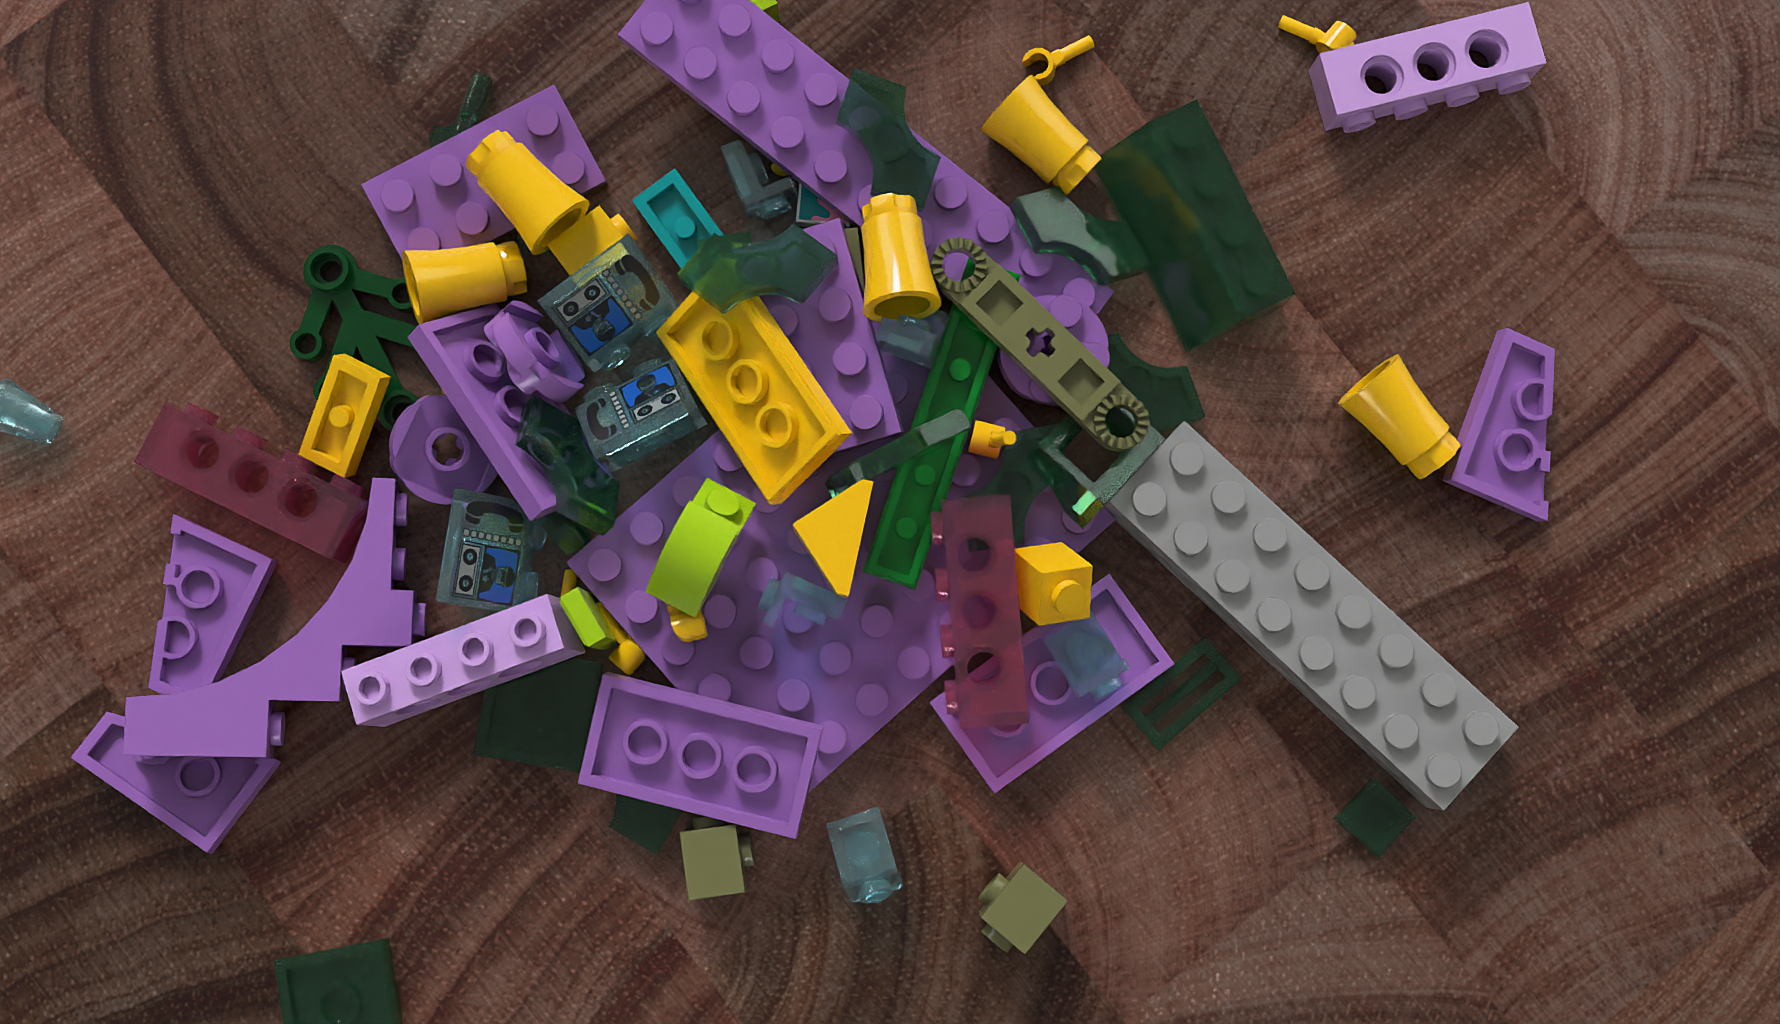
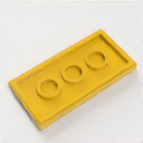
M721 259L656 331V334L770 505L782 504L852 434L845 421L734 260Z

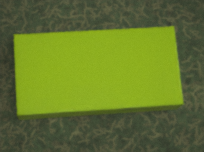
M576 587L560 597L561 601L559 602L584 646L605 651L618 643L617 638L596 604L598 601L594 594Z

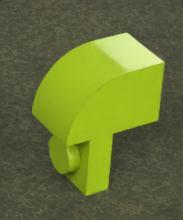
M706 478L693 501L689 500L658 558L645 592L696 618L716 584L731 549L750 519L756 503Z

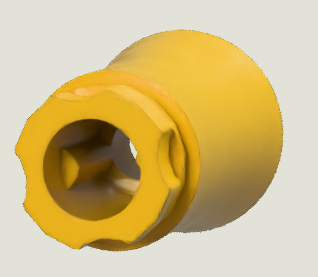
M1032 74L1012 91L980 129V132L1005 147L1030 167L1046 184L1052 181L1053 185L1065 196L1102 159L1091 147L1086 145L1089 140L1054 105Z
M497 130L488 135L469 154L466 160V168L478 178V185L513 224L533 255L549 250L546 244L583 218L589 208L590 202L563 183L523 143H516L506 131L500 132Z
M894 193L881 194L870 198V202L862 207L864 223L861 226L865 269L863 314L866 318L880 323H905L925 318L936 312L942 302L931 272L922 220L918 216L915 199L910 195H897Z
M515 241L495 245L494 242L468 247L441 250H407L402 252L407 290L418 324L444 318L479 306L503 302L507 300V296H516L527 292V276L524 261Z
M1399 354L1390 357L1369 372L1338 402V405L1360 421L1391 452L1401 465H1407L1418 479L1427 477L1433 471L1443 466L1456 454V451L1461 446L1457 439L1448 431L1450 426L1433 408L1417 386Z

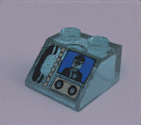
M629 233L537 300L593 373L602 367L605 371H609L620 365L632 353L629 347L643 336L647 335L650 339L658 336L656 331L679 307L672 293Z
M654 358L639 365L632 371L634 378L614 387L612 382L602 384L587 392L583 396L585 403L574 408L595 459L610 473L707 425L694 396L673 358L664 363L661 358Z
M454 488L436 601L461 608L498 613L535 599L538 591L539 576L538 573L532 572L535 550L542 551L544 548L547 534V519L538 518L530 521L519 503L514 499Z

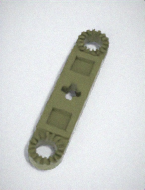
M964 237L949 238L939 244L930 262L936 287L1102 447L1115 452L1130 450L1144 439L1148 432L1150 421L1148 410L1145 409L1142 401L1140 402L1126 389L1107 367L1000 264L998 265L982 250L980 245H977L971 239L968 240ZM952 253L967 255L974 265L973 275L962 282L958 280L953 281L952 278L949 279L942 268L945 257ZM1031 332L1038 337L1043 332L1048 333L1052 338L1048 348L1053 354L1049 357L1041 352L1035 357L1029 355L1026 350L1031 342L1025 335ZM1120 407L1132 414L1135 428L1130 436L1116 438V436L1110 434L1109 430L1107 431L1104 421L1108 410Z

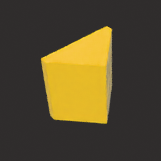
M860 480L793 523V530L834 594L838 597L848 598L873 481Z

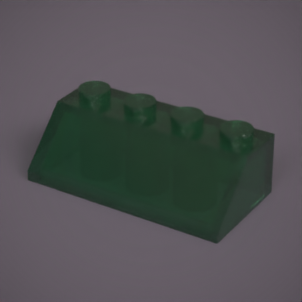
M1198 99L1149 121L1100 155L1102 159L1094 168L1187 353L1284 307L1296 294Z

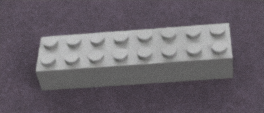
M1185 421L1170 434L1104 505L1122 528L1426 808L1444 811L1519 728Z

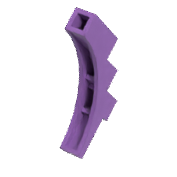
M372 478L366 523L352 561L329 600L301 631L262 661L219 682L174 694L126 697L123 755L274 756V745L282 746L285 737V713L276 712L277 700L345 702L346 687L341 671L357 665L356 657H347V647L404 648L415 644V636L425 637L427 621L426 603H417V593L414 590H395V580L405 581L407 563L406 548L397 547L398 526H407L409 516V494L399 493L400 485L395 478Z

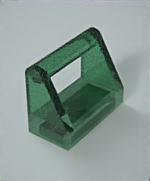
M1116 407L1108 410L1105 415L1104 423L1111 435L1116 436V438H1125L1133 433L1135 421L1128 410ZM1069 414L1033 449V456L1065 513L1082 529L1165 440L1150 424L1144 439L1132 449L1119 452L1120 456L1095 483L1061 453L1083 430Z

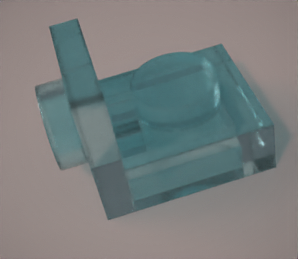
M741 139L721 146L723 162L748 220L759 215L762 220L771 219L787 212L791 208L790 202L798 198L797 186L792 176L762 187L761 185L769 182L758 153L753 152L748 155Z
M937 310L922 319L902 314L898 316L897 321L882 317L875 340L880 351L931 368L948 322V315Z
M786 571L782 581L771 577L757 608L767 612L762 623L773 628L788 597L797 601L793 612L824 626L828 616L836 620L840 619L848 599Z
M1090 611V618L1075 620L1043 639L1044 644L1076 697H1082L1090 692L1094 701L1124 684L1119 674L1130 667L1125 658L1121 659L1093 611Z
M879 807L826 824L842 885L851 903L859 901L866 904L880 902L890 897L893 890L904 886Z

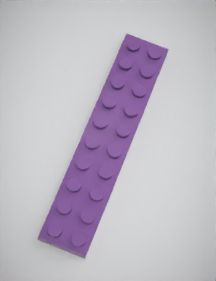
M645 0L618 33V38L623 44L850 224L858 227L860 232L861 226L864 223L862 207L870 202V198L887 193L910 195L915 199L917 213L922 220L929 263L939 244L949 238L964 237L980 245L982 250L1005 270L1020 274L1019 284L1034 298L1044 295H1071L1082 304L1088 306L1097 315L1115 292L750 0ZM952 253L945 257L942 268L949 279L952 278L953 281H961L969 257L963 253ZM937 288L938 293L953 305V302ZM1051 336L1043 338L1045 348L1040 351L1047 357L1053 354L1048 348V344L1052 339Z

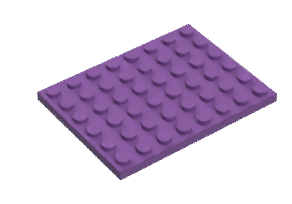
M934 314L905 323H880L872 321L904 434L829 456L782 504L770 505L719 429L566 562L677 689L824 726L809 792L1017 608L1010 601L1012 549L1063 542L1078 554L1116 520L987 375L916 590L862 572L945 328ZM975 420L1005 427V431H1013L1016 434V441L1013 444L1001 446L997 459L967 452ZM706 478H709L755 502L756 506L731 549L716 584L701 607L708 632L707 637L691 642H683L677 637L672 628L670 613L667 610L666 603L645 591L658 558L689 500L693 501ZM864 479L873 481V487L848 598H843L834 594L793 530V523Z

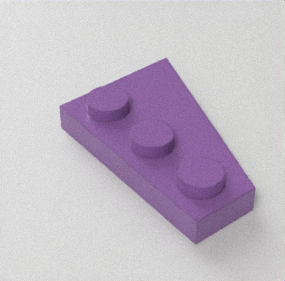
M1509 328L1496 332L1457 438L1461 446L1449 460L1442 481L1537 522L1548 521L1549 501H1544L1545 472H1550L1551 451H1546L1547 418L1552 415L1554 348Z
M175 514L172 517L170 531L171 534H174L170 564L166 563L163 584L167 585L163 616L157 623L148 688L163 695L182 692L221 680L278 563V560Z
M110 712L105 713L71 756L73 760L210 854H213L281 764V761L270 757L123 755L125 716Z

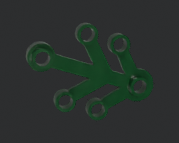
M337 245L321 246L308 256L304 264V280L311 289L312 294L300 329L295 331L290 338V349L296 357L308 363L317 362L324 357L327 351V341L321 333L332 305L335 303L343 320L325 374L314 386L315 399L318 400L333 356L347 354L355 358L357 350H359L365 364L391 376L378 412V417L382 425L392 431L397 421L398 410L405 405L414 404L420 398L404 389L378 338L411 347L418 354L408 339V336L417 326L363 310L354 291L388 299L389 303L398 311L411 313L414 312L411 301L405 304H400L397 301L399 290L407 287L405 277L394 280L361 270L355 257L345 248ZM332 265H339L341 267L340 277L333 282H327L325 280L326 270ZM314 336L317 342L316 348L311 353L303 354L300 348L301 342L306 337Z

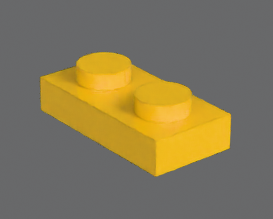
M347 354L334 355L298 455L343 478L354 476L391 376Z

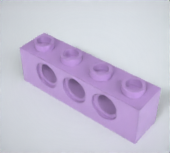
M1529 2L1319 53L1308 71L1325 131L1343 127L1345 133H1351L1374 125L1376 123L1375 118L1394 114L1396 120H1404L1426 112L1428 110L1427 105L1446 101L1447 107H1457L1476 100L1480 97V92L1497 88L1499 94L1503 95L1522 90L1531 85L1530 79L1547 62ZM1469 51L1482 53L1488 61L1489 68L1475 65L1470 58ZM1424 63L1430 65L1436 71L1438 80L1430 81L1423 78L1418 72L1417 64ZM1375 76L1382 80L1386 87V93L1378 94L1371 91L1365 83V77Z
M546 594L341 671L356 725L385 727L583 654L585 649L582 640L559 601L561 599Z

